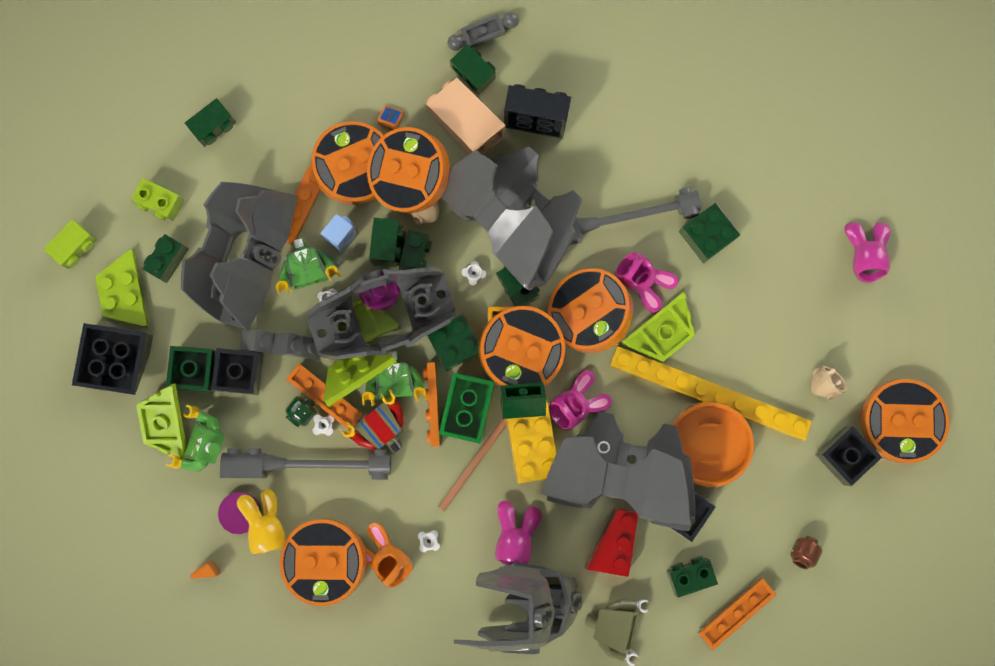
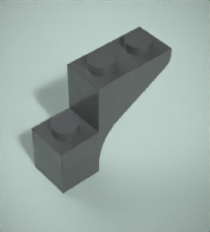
M242 330L240 350L320 360L312 337L290 333Z

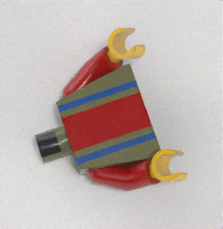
M388 389L391 394L390 397L385 398L381 393L383 400L381 405L358 422L354 428L349 422H346L345 424L349 427V430L344 432L340 429V432L359 446L371 450L376 448L381 450L387 445L395 454L403 447L397 436L403 432L404 416L403 409L395 399L393 391Z

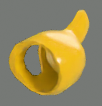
M265 489L261 492L263 516L251 496L241 495L237 499L239 510L249 522V549L251 554L254 555L282 548L286 541L282 523L276 517L277 497L271 489Z

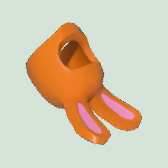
M373 522L368 526L367 533L380 550L374 553L365 547L367 566L373 568L375 575L384 586L394 588L410 575L413 564L404 552L392 545L385 527L379 522Z

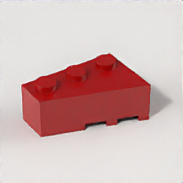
M618 508L614 509L594 551L585 565L586 570L629 577L638 522L637 512Z

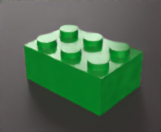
M453 372L439 435L481 444L494 382Z

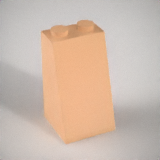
M458 78L446 82L442 87L443 90L438 94H432L427 100L426 107L429 113L467 155L474 151L485 155L505 137V124Z

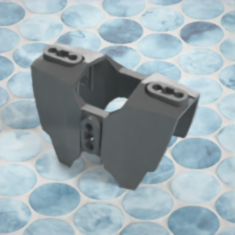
M531 146L507 157L499 154L491 160L478 151H474L450 169L449 182L441 198L459 217L467 222L477 220L489 234L492 243V253L505 265L523 287L532 290L534 287L546 285L565 255L575 234L573 223L582 198L575 190H572L566 194L547 199L536 188V182L539 179L538 165L541 155ZM534 199L535 205L533 207H530L532 205L531 202Z
M221 181L203 204L207 212L206 228L209 229L202 248L198 247L191 257L182 260L181 290L203 311L219 322L249 330L271 288L273 269L280 264V252L288 241L298 196L249 184ZM243 232H248L247 244L240 258L227 261L235 238Z
M434 266L408 270L382 269V273H380V270L363 274L346 289L319 302L309 310L306 319L318 355L326 359L339 360L366 355H387V350L402 345L409 348L423 337L451 323L456 316V308L442 269ZM395 281L400 288L412 331L380 343L368 345L356 318L352 295ZM439 290L443 291V298L437 297L436 294ZM419 297H423L426 300L422 305L418 303ZM340 322L345 323L346 328L344 330L338 329ZM324 329L327 333L325 336L320 337L318 330Z
M599 412L584 435L564 439L554 458L541 494L547 496V501L577 508L585 507L591 509L602 495L623 499L634 508L642 520L678 530L690 531V526L695 522V490L691 458L683 452L677 426L665 423L656 435L648 441L647 446H636L624 442V435L616 423L614 414ZM601 441L608 442L610 445L609 452L605 454L600 453L597 448L598 444ZM602 443L600 445L601 451H606L608 449V445L606 443ZM631 455L636 456V462L631 464L629 459Z
M513 563L493 571L479 573L476 578V586L509 593L505 603H518L526 609L528 613L527 621L513 622L511 625L482 627L478 631V636L488 641L454 640V644L472 646L489 651H501L503 653L539 654L540 647L562 636L575 621L577 611L582 607V593L576 592L577 584L575 578L564 576L542 566ZM544 577L558 578L561 585L548 584V580Z

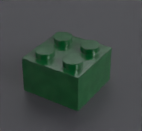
M716 203L684 225L679 231L703 264L740 236V233Z
M373 218L369 260L373 266L398 268L403 252L401 251L400 244L405 241V230H403L404 228L399 220Z
M463 314L454 318L451 323L427 335L446 372L479 355V343Z
M170 346L166 387L176 384L177 390L214 392L211 388L216 350Z

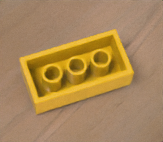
M547 398L546 416L505 419L514 473L518 484L546 479L556 456Z

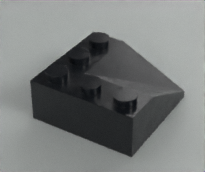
M521 84L509 85L504 108L505 128L563 139L571 96H567L564 92L549 93L542 88L528 89Z
M83 323L72 386L136 395L150 356L153 335L146 332Z

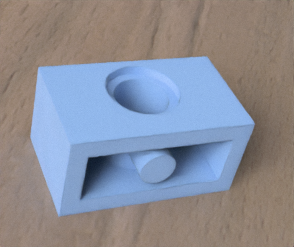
M337 214L321 232L325 240L341 253L345 252L358 234L355 231L356 226L348 217L343 215L341 218Z

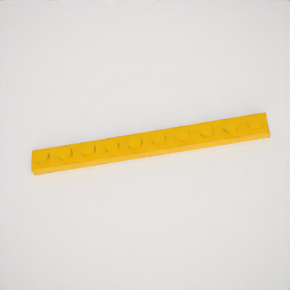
M618 346L609 365L698 401H713L726 404L740 413L745 419L802 441L806 440L812 421Z

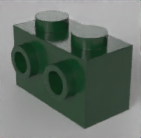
M466 44L450 60V68L479 95L496 79V69L489 61L485 62L481 58V53L475 47L471 48Z
M217 98L184 122L204 147L213 144L218 136L223 132L230 131L236 123Z
M408 230L398 270L427 266L425 256L426 253H430L432 245L428 234Z
M164 234L163 237L157 240L153 253L146 257L142 269L161 281L168 283L189 248Z
M506 267L496 273L497 278L515 307L526 306L538 299L539 287H534L532 290L526 289Z
M544 382L500 385L503 419L546 416L547 397Z
M698 556L690 559L691 563L683 565V562L671 565V569L667 570V574L674 595L677 598L718 585L710 559Z

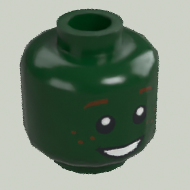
M296 396L285 409L286 418L298 428L300 425L307 426L317 413L313 407L315 402L307 396L304 398Z

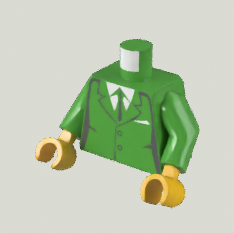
M301 238L293 241L295 252L286 255L287 260L282 264L276 289L278 295H281L280 292L286 289L287 294H290V288L297 290L323 281H332V275L337 274L340 277L341 274L329 255L323 250H317L315 247L307 248L305 239Z
M398 351L387 352L397 362L370 379L366 384L365 393L362 394V405H365L366 400H371V406L375 405V399H382L381 393L385 398L390 397L391 394L388 389L393 391L395 398L415 397L416 402H418V397L424 395L425 400L428 399L423 378L415 367L409 366L408 363H400Z
M186 405V407L190 408V414L183 413V416L186 418H197L186 448L184 459L182 460L179 456L169 454L168 457L173 458V462L171 464L165 463V465L174 469H178L181 466V469L200 472L208 464L216 463L224 440V434L220 430L217 418L203 411L200 412L197 406Z

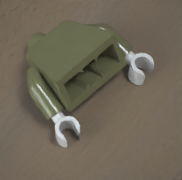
M620 599L608 603L606 608L599 610L598 616L588 614L585 620V626L595 628L594 639L598 641L599 647L605 654L621 661L626 660L630 666H634L635 663L630 661L629 658L631 656L638 657L631 650L639 613L636 609L643 613L648 612L647 609H641L643 602L649 603L644 599H639L637 602L636 600Z

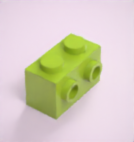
M144 178L141 179L131 197V200L137 203L136 208L147 212L149 209L155 212L153 216L163 221L166 218L174 221L184 202V199L179 195Z
M71 219L43 250L60 266L69 269L79 262L80 257L85 252L93 248L94 242L97 239L80 223Z

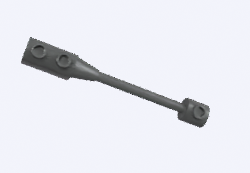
M686 187L679 190L675 202L602 218L576 217L573 223L575 234L570 245L581 243L582 234L603 225L672 210H678V213L683 215L684 219L697 217L700 214L699 211H701L699 193L692 191L691 187Z
M227 448V453L223 452L221 455L220 478H267V471L283 470L286 468L368 469L372 480H388V475H391L392 459L391 454H387V450H374V454H369V460H291L261 453V449H248V453H240V448Z

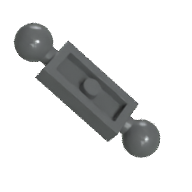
M508 12L502 20L496 14L461 28L462 36L453 34L448 38V47L453 51H458L466 43L473 48L506 35L504 27L509 29L515 28L519 23V18L514 12Z

